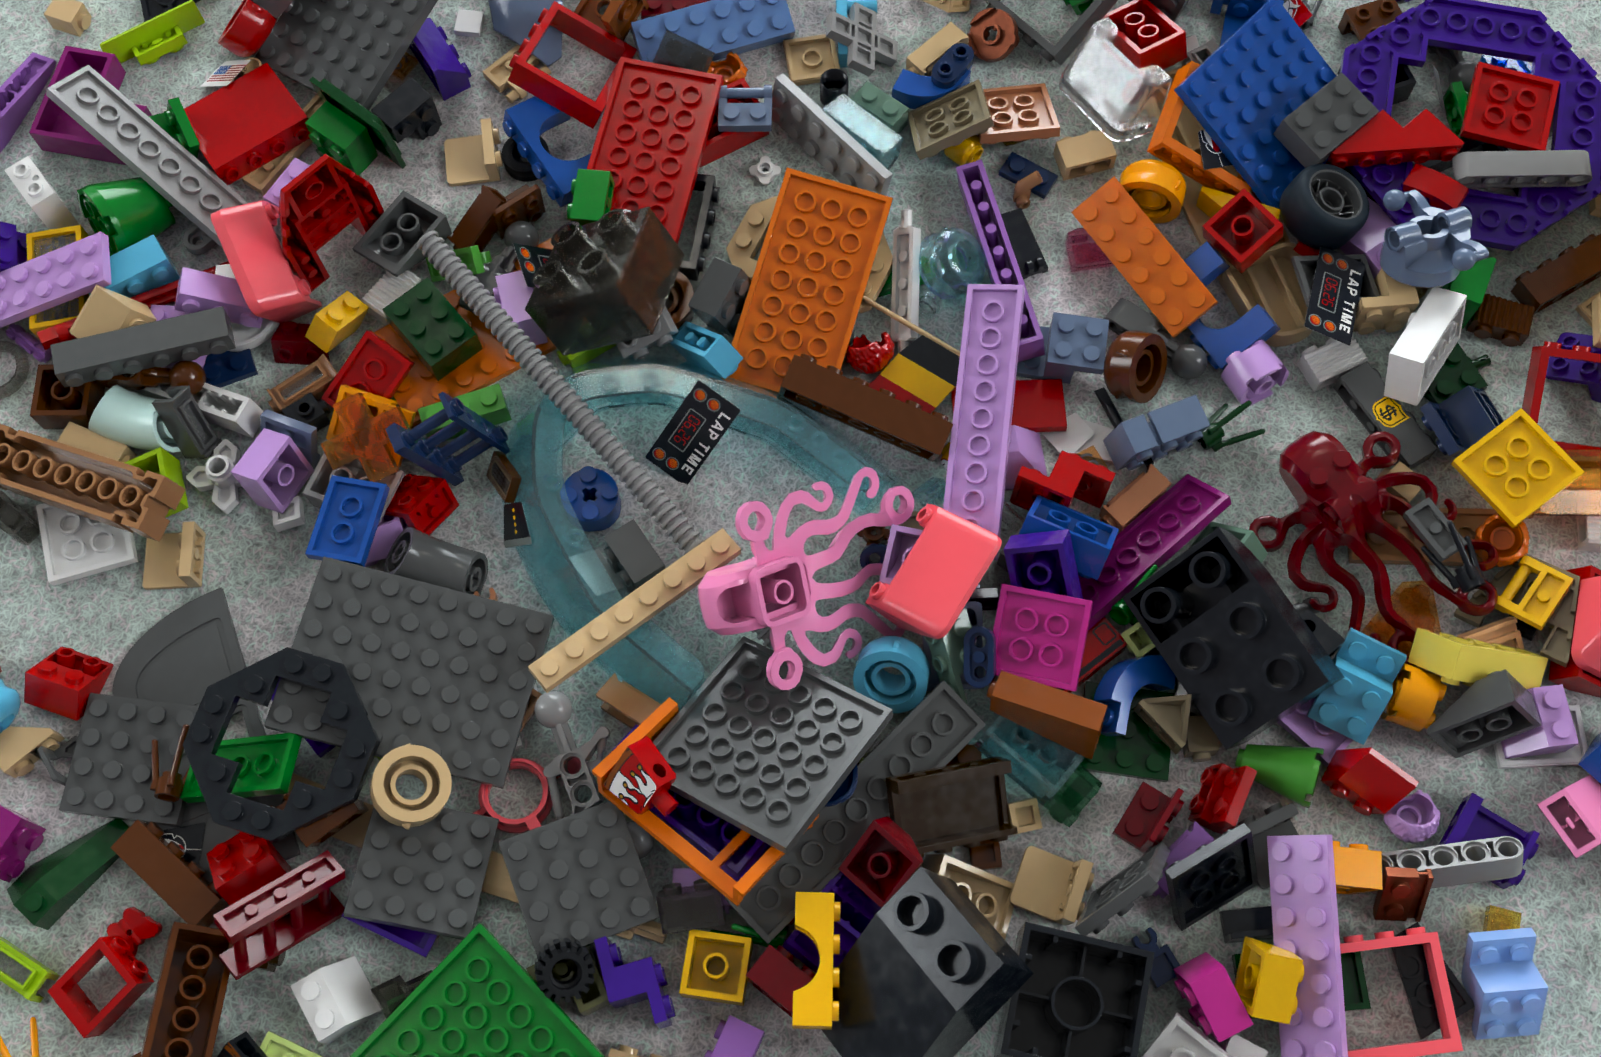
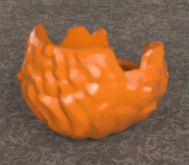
M732 51L727 54L726 59L723 61L714 62L708 57L703 66V72L723 75V85H728L741 78L745 79L748 71L739 56L733 54Z
M1494 513L1476 528L1475 540H1485L1496 547L1499 555L1498 563L1496 564L1498 567L1513 565L1528 553L1530 537L1524 522L1512 528L1498 513ZM1475 550V553L1478 554V557L1483 562L1488 559L1487 551Z

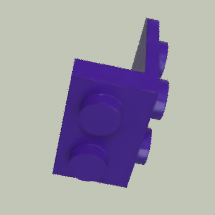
M1564 332L1558 338L1557 343H1562L1561 349L1572 350L1573 345L1591 347V353L1601 354V348L1593 347V335ZM1556 357L1549 358L1546 373L1547 379L1588 385L1591 399L1601 403V363Z

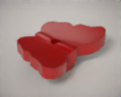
M129 907L124 910L123 919L108 926L107 934L108 936H119L126 940L130 945L131 953L136 956L138 946L144 944L146 939L158 936L162 932L163 926L150 916H145L143 911L135 907Z

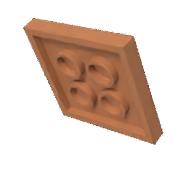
M1045 83L984 89L994 126L985 133L978 135L980 144H996L1008 141L1020 142L1028 139H1048L1060 136V125Z

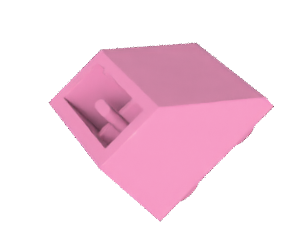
M1588 775L1537 804L1575 859L1601 845V785L1593 776Z

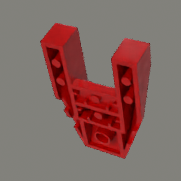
M326 153L280 190L281 247L293 275L298 276L300 279H305L310 286L311 292L314 291L330 277L316 251L349 224L364 236L384 213L373 185Z

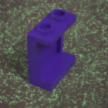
M1474 793L1464 797L1439 845L1511 836L1517 838L1523 844V866L1527 859L1530 860L1535 855L1539 847L1536 841L1540 833L1535 830L1525 832L1483 807L1481 804L1484 799ZM1523 869L1517 877L1490 882L1502 889L1513 885L1517 886L1523 879L1526 870Z

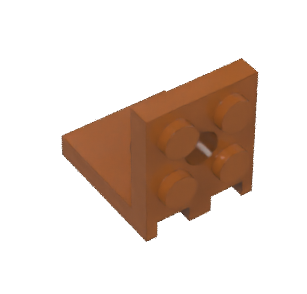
M581 0L574 13L624 41L631 30V22L638 21L637 18L643 9L647 10L649 4L647 0ZM604 5H608L604 14H599L600 8Z

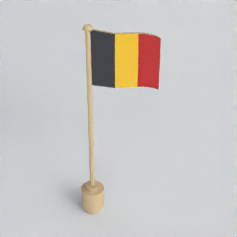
M864 295L862 301L922 335L899 352L876 379L869 384V387L877 391L880 388L891 391L896 395L895 399L904 403L906 400L914 401L922 406L921 410L932 414L957 385L960 351Z

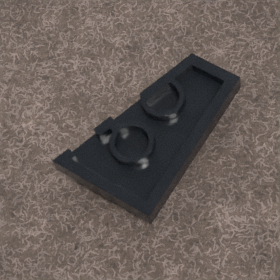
M1416 922L1411 926L1407 927L1406 929L1417 928L1421 926L1418 922ZM1405 929L1396 934L1395 937L1405 936ZM1423 944L1392 947L1419 1037L1423 1039L1440 1029ZM1444 961L1457 1018L1475 1006L1470 996Z

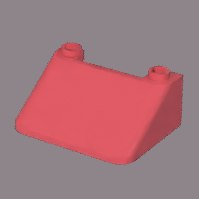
M926 504L916 516L919 525L924 528L923 532L891 583L876 582L871 587L869 597L865 603L901 629L933 639H941L950 631L1001 548L1002 539L995 533L941 507Z

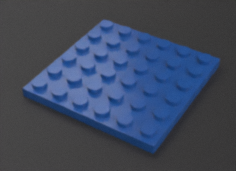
M1268 0L1177 86L1174 91L1180 96L1187 108L1232 163L1241 177L1248 183L1259 200L1265 205L1280 209V199L1284 190L1305 168L1273 133L1283 119L1333 80L1336 75L1279 0Z

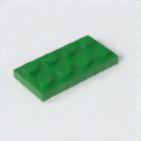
M282 733L222 740L216 755L243 765L231 794L243 798L287 794L302 737L294 733ZM190 765L180 798L187 803L205 802Z

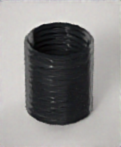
M829 69L820 77V101L826 108L839 109L848 100V76L840 69ZM829 88H839V90H829Z

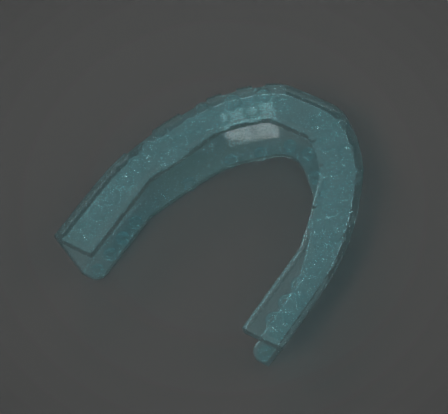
M645 356L639 360L616 357L585 363L563 374L565 377L564 382L571 384L570 389L574 388L576 396L580 395L582 402L588 404L587 408L593 409L594 416L598 412L609 410V408L624 406L662 405L677 411L694 385L700 380L740 409L739 414L729 426V429L767 443L815 482L823 481L828 483L832 488L833 495L842 503L853 476L864 467L874 469L879 478V489L874 498L866 497L865 493L869 489V479L867 476L863 478L852 509L859 516L871 513L881 502L885 492L889 488L894 487L900 480L896 474L849 438L800 404L779 396L775 392L729 376L726 379L721 378L688 361L660 356ZM543 393L516 421L506 441L510 452L505 455L522 478L514 503L521 502L523 504L532 544L515 547L541 598L570 637L622 600L623 597L619 594L591 546L567 496L563 477V448L578 434V428H573V422H568L566 419L567 415L560 413L561 408L555 407V401L551 402L549 395ZM502 499L503 509H504V505H506V504H511V503H505V502L503 501V499ZM648 620L593 660L610 677L615 673L618 681L622 682L624 680L660 704L670 697L678 703L679 711L706 681L702 663L651 620Z

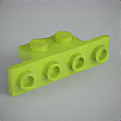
M189 0L100 43V47L103 52L115 54L120 64L133 57L137 58L141 66L153 64L161 56L169 52L175 53L180 51L184 45L188 44L183 33L204 24L205 20L195 2Z

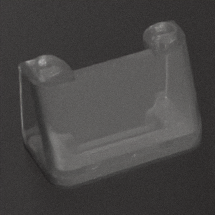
M1107 17L1093 23L1063 71L1059 81V88L1107 138L1115 142H1126L1155 130L1169 93L1172 78L1161 67L1156 65L1138 69L1110 42L1117 37L1118 27Z

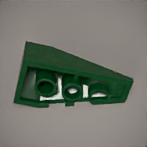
M113 819L31 865L7 889L13 905L34 926L49 930L119 858L110 847L127 831L129 826L122 819Z

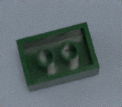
M428 277L382 309L393 329L437 381L483 349L474 330Z

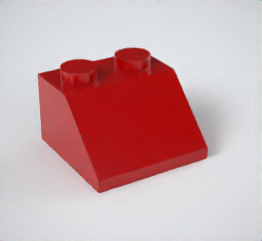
M1372 747L1336 750L1321 779L1324 784L1330 787V792L1333 795L1347 799L1353 804L1354 810L1366 816L1387 813L1413 791L1419 781Z

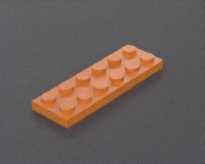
M1115 176L1071 212L1173 338L1218 304L1214 296Z

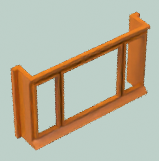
M669 697L592 770V774L597 777L598 791L601 795L738 907L744 896L785 853L771 846L737 882L724 872L721 867L750 838L751 834L741 830L711 861L650 810L643 814L635 813L603 786V783L627 746L646 736L653 742L679 712L678 703Z

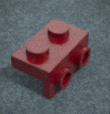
M293 321L282 322L271 338L274 361L276 363L310 365L318 360L323 353L329 362L330 358L329 352L325 353L305 337L310 324H300Z

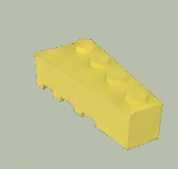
M1417 628L1408 662L1440 675V681L1459 686L1460 681H1462V684L1469 687L1492 672L1506 669L1523 687L1530 689L1541 686L1549 658L1525 649L1496 643L1490 644L1471 638L1466 640L1442 632L1438 635L1427 629Z

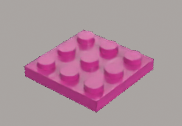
M1002 584L993 629L996 637V675L999 676L1002 670L1047 686L1076 692L1093 601Z

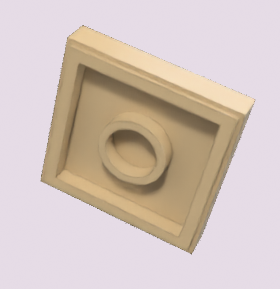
M826 34L783 40L789 79L795 85L820 83V77L826 70L840 69L835 41L826 37Z

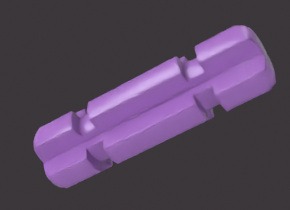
M12 323L5 331L11 340H15V343L30 355L33 354V357L39 362L47 363L52 357L51 350H44L41 342L29 332H26L20 325Z

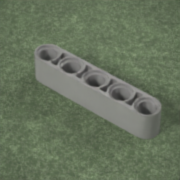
M1585 150L1476 151L1459 153L1452 158L1454 179L1467 188L1576 187L1592 181L1589 153Z
M1501 836L1383 852L1382 875L1385 867L1417 868L1418 872H1425L1426 869H1431L1434 877L1431 889L1513 878L1521 874L1523 870V844L1517 838ZM1371 891V893L1377 895L1378 891Z

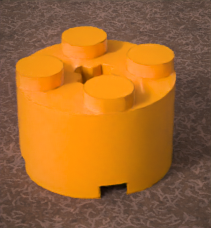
M1404 663L1402 671L1392 683L1393 695L1389 700L1386 713L1382 712L1381 718L1417 732L1423 728L1427 729L1435 722L1436 713L1433 711L1437 701L1440 702L1444 698L1447 685L1441 683L1439 675Z

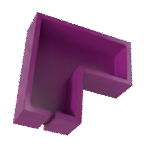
M65 46L48 87L89 65L119 91L126 71L115 54ZM45 93L29 131V134L41 150L126 165L47 97ZM135 104L147 116H152L147 106Z

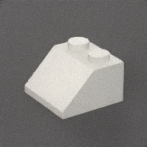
M356 956L317 969L290 986L318 1042L327 1045L383 1011Z

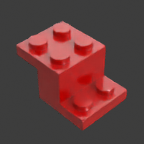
M1062 450L1049 477L1036 469L1022 466L1017 475L1009 503L1029 511L1037 495H1040L1070 508L1073 499L1076 498L1101 509L1116 473L1109 471L1103 465H1095L1082 459L1077 454L1067 453Z
M239 832L229 840L217 844L211 851L206 853L215 890L229 905L234 904L292 870L290 865L272 845L271 841L243 832ZM288 911L287 913H285V914L281 915L280 917L276 918L275 921H277L278 919H280V918L283 917L284 915L288 914L290 911ZM262 927L247 935L246 938H249L257 932L261 931Z

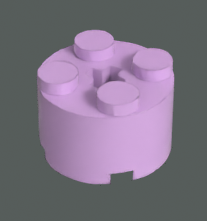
M1258 340L1243 352L1235 351L1227 357L1226 362L1228 365L1221 374V378L1241 404L1250 400L1252 402L1251 405L1271 396L1273 394L1271 388L1276 384L1281 387L1288 378L1289 371L1264 340Z

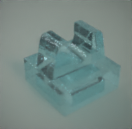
M932 477L911 493L916 502L921 503L923 507L926 504L934 505V500L937 497L944 503L946 483L944 479Z

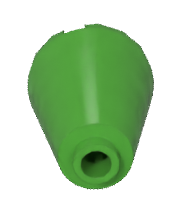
M1247 744L1245 750L1239 749L1235 766L1242 767L1247 765L1257 771L1254 779L1255 782L1303 807L1310 808L1311 802L1305 800L1307 794L1314 795L1321 767V761L1316 760L1317 754L1323 756L1324 749L1318 747Z

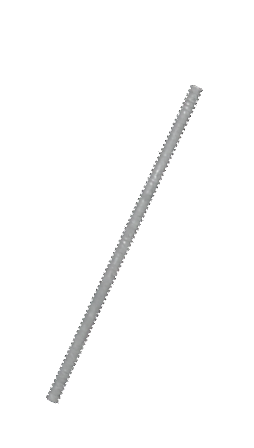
M434 230L425 233L418 240L417 249L422 251L424 257H428V261L434 264L433 266L436 270H440L439 274L445 277L447 283H451V288L457 290V295L462 296V300L468 303V307L474 309V314L480 316L479 320L483 323L486 322L485 327L491 329L492 335H497L498 342H503L502 346L508 349L510 355H514V360L520 362V367L526 368V374L532 375V381L538 382L537 386L543 388V393L549 395V400L551 402L555 401V407L561 408L560 413L567 415L566 419L568 422H573V428H578V433L584 435L586 442L590 441V447L596 448L595 453L602 455L601 460L603 462H608L607 467L614 469V475H619V480L626 483L625 487L627 489L631 488V494L638 496L637 501L644 503L643 508L650 510L649 515L655 516V522L661 523L662 530L666 529V534L673 537L672 541L679 543L678 548L680 550L684 549L686 554L705 541V537L701 538L699 536V530L695 531L694 525L692 523L688 524V518L681 516L683 512L676 510L677 505L670 503V497L664 496L665 492L663 489L659 490V485L652 482L653 478L646 476L647 471L640 469L641 464L634 462L635 457L628 455V449H623V444L617 442L615 435L611 436L612 431L605 429L606 424L599 422L600 417L593 415V409L587 408L588 404L582 402L580 395L576 396L574 388L570 389L571 384L564 382L565 377L558 375V369H553V364L547 362L545 355L541 356L542 351L538 348L535 349L536 344L530 342L529 336H524L523 329H518L519 325L516 322H512L513 318L509 315L506 316L507 311L501 309L500 303H495V297L490 296V292L484 289L482 283H478V278L473 276L471 270H467V265L461 263L460 257H455L456 253L450 250V246L444 242L442 237H439L438 232ZM770 627L751 631L758 634V640L762 639L765 647L768 646L774 651L769 639ZM790 634L785 635V646L792 648L799 655L803 666L821 673L820 669L816 670L814 668L816 664L810 663L808 658L796 647L797 643L790 640ZM876 739L870 746V748L867 750V752L864 754L863 758H865L882 740L880 739L878 741Z

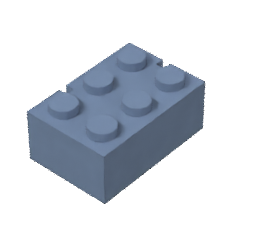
M1193 395L1148 412L1147 416L1150 422H1147L1144 414L1121 422L1103 442L1116 470L1127 467L1128 471L1142 466L1144 464L1143 461L1152 458V461H1157L1166 457L1168 451L1175 448L1177 452L1193 446L1192 442L1202 438V432L1211 425L1197 396Z

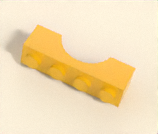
M796 892L795 930L804 933L814 942L819 952L820 964L814 978L804 987L793 991V1029L832 1030V1021H839V1001H833V988H839V968L833 967V954H840V934H834V921L840 922L841 903L834 902V893Z

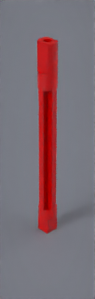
M229 261L221 263L219 265L229 264ZM216 266L205 269L203 272L215 274ZM179 280L130 298L148 305L149 309L151 305L169 304L176 300ZM76 318L36 332L44 350L51 348L50 345L76 339L69 332Z

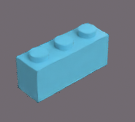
M688 321L683 323L678 329L679 332L672 336L674 340L670 342L689 363L724 379L732 375L737 370L738 364L743 360L738 351L722 335Z

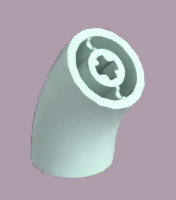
M114 385L101 398L90 418L89 430L108 439L123 443L128 447L144 451H152L162 447L169 453L181 451L152 405L154 400L160 399L146 397L119 385Z

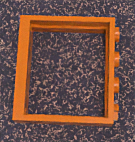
M1191 61L1178 69L1175 74L1147 152L1174 166L1178 171L1205 187L1235 196L1243 188L1250 193L1251 187L1239 173L1236 177L1221 167L1204 170L1202 156L1172 138L1184 105L1183 100L1174 89L1201 65Z

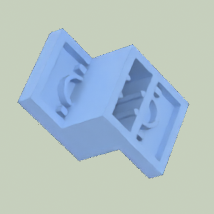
M1532 927L1468 933L1461 979L1475 1006L1472 1032L1476 1040L1539 1035L1548 986L1532 961L1537 938Z

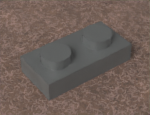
M1430 497L1404 513L1403 518L1440 563L1458 552L1447 525L1449 520ZM1460 535V538H1461V540H1462V542H1463V545H1464V547H1465V546L1467 545V542H1466L1465 539Z

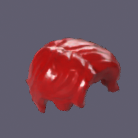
M887 332L881 334V342H870L864 334L860 338L857 336L853 339L852 345L847 347L845 355L847 363L859 373L873 374L879 372L894 356L895 345Z

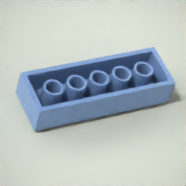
M710 0L631 22V33L641 61L685 69L704 64L708 57L712 61L726 58L727 54L731 51L733 54L738 55L781 43L783 40L793 39L795 34V28L786 0Z

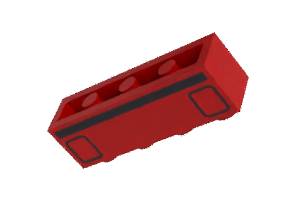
M1105 617L1088 630L1077 687L1120 655L1128 645ZM1056 688V689L1063 690V691H1066V692H1069V693L1072 692V691H1070V690H1065V689Z

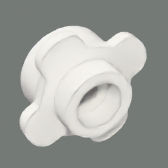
M764 156L761 157L759 163L750 166L749 173L755 176L760 184L768 185L774 180L775 176L781 174V168L775 166L769 157Z

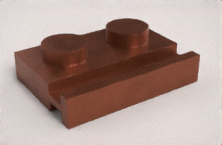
M1385 867L1382 875L1383 890H1378L1373 905L1374 919L1406 921L1407 918H1414L1415 922H1420L1434 880L1431 869H1426L1425 872H1418L1417 868Z

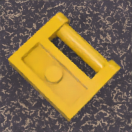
M1523 556L1518 563L1519 569L1502 594L1498 596L1495 609L1502 613H1508L1542 631L1572 586L1574 579L1529 556ZM1529 574H1537V578L1519 605L1512 602Z

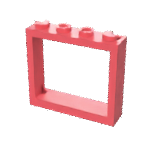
M1425 927L1405 929V936L1395 937L1394 931L1374 933L1375 939L1364 941L1363 934L1343 937L1344 943L1340 944L1341 954L1423 944L1443 1037L1348 1050V1057H1418L1463 1051L1438 932L1426 933Z

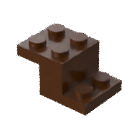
M291 791L283 796L285 802L274 808L284 810ZM357 800L346 807L342 806L328 813L327 817L305 828L301 827L295 830L306 848L316 847L366 813L369 809L362 800Z

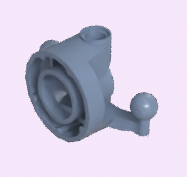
M1392 189L1385 193L1383 205L1386 209L1398 211L1408 202L1416 216L1409 222L1387 228L1384 233L1385 241L1382 244L1380 253V266L1387 275L1396 281L1415 287L1430 288L1443 286L1454 281L1460 271L1471 269L1476 261L1489 256L1487 248L1479 242L1470 240L1472 215L1466 207L1460 206L1447 211L1430 207L1424 196L1415 189L1404 193L1398 189Z

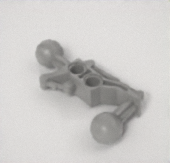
M552 690L540 695L535 703L534 712L536 719L541 725L551 728L560 755L554 757L555 759L543 770V774L548 780L554 815L559 820L564 816L556 779L560 775L572 804L571 815L597 806L604 801L598 791V784L595 776L592 774V770L602 761L607 739L610 737V730L603 726L599 727L590 741L577 748L568 724L573 710L572 703L563 692ZM595 751H597L596 760L589 762ZM577 757L581 761V769L576 774H570L567 764L572 758ZM583 786H588L592 790V797L586 803L580 802L577 795L579 789ZM634 821L627 822L639 859L646 857L654 845V837Z

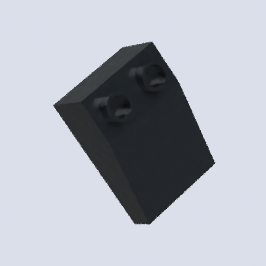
M920 867L875 914L839 964V988H833V1001H839V1021H832V1030H821L842 1057H954L1034 973L952 879Z

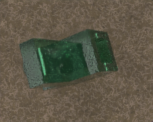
M1079 763L1049 797L1044 807L1049 810L1050 815L1057 822L1064 823L1070 828L1078 819L1082 809L1098 793L1102 782Z

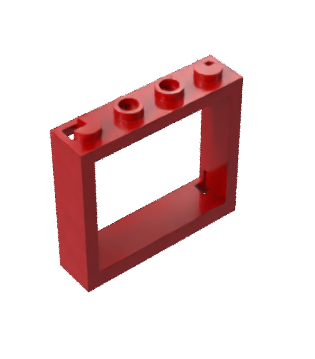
M554 1L549 10L544 8L537 21L540 24L534 23L528 34L530 40L526 38L523 40L518 50L520 56L516 53L514 54L509 64L513 69L508 81L594 129L606 107L620 57L633 59L637 49ZM550 26L616 63L596 101L527 63Z
M1544 341L1543 346H1534L1531 353L1522 409L1538 423L1549 357L1601 363V354L1591 353V347L1573 345L1572 350L1561 349L1562 343ZM1555 441L1567 455L1601 459V447Z

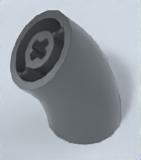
M408 527L401 532L393 543L387 555L384 572L473 595L475 591H478L479 594L482 592L488 574V560L486 555L481 552L445 542L413 527Z

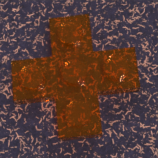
M356 393L334 404L333 407L345 432L320 444L332 469H339L359 459L369 481L378 482L399 472L400 470L387 446L391 442L385 428L396 423L405 429H410L400 406H396L373 417L362 393Z

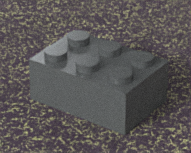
M1341 72L1283 119L1273 135L1306 168L1325 162L1332 151L1376 116L1379 110Z

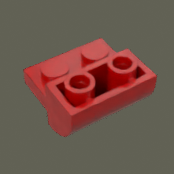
M1224 763L1207 767L1200 778V783H1202L1201 789L1189 804L1191 813L1188 820L1196 821L1200 826L1223 834L1228 829L1235 828L1257 771L1247 765L1231 768Z

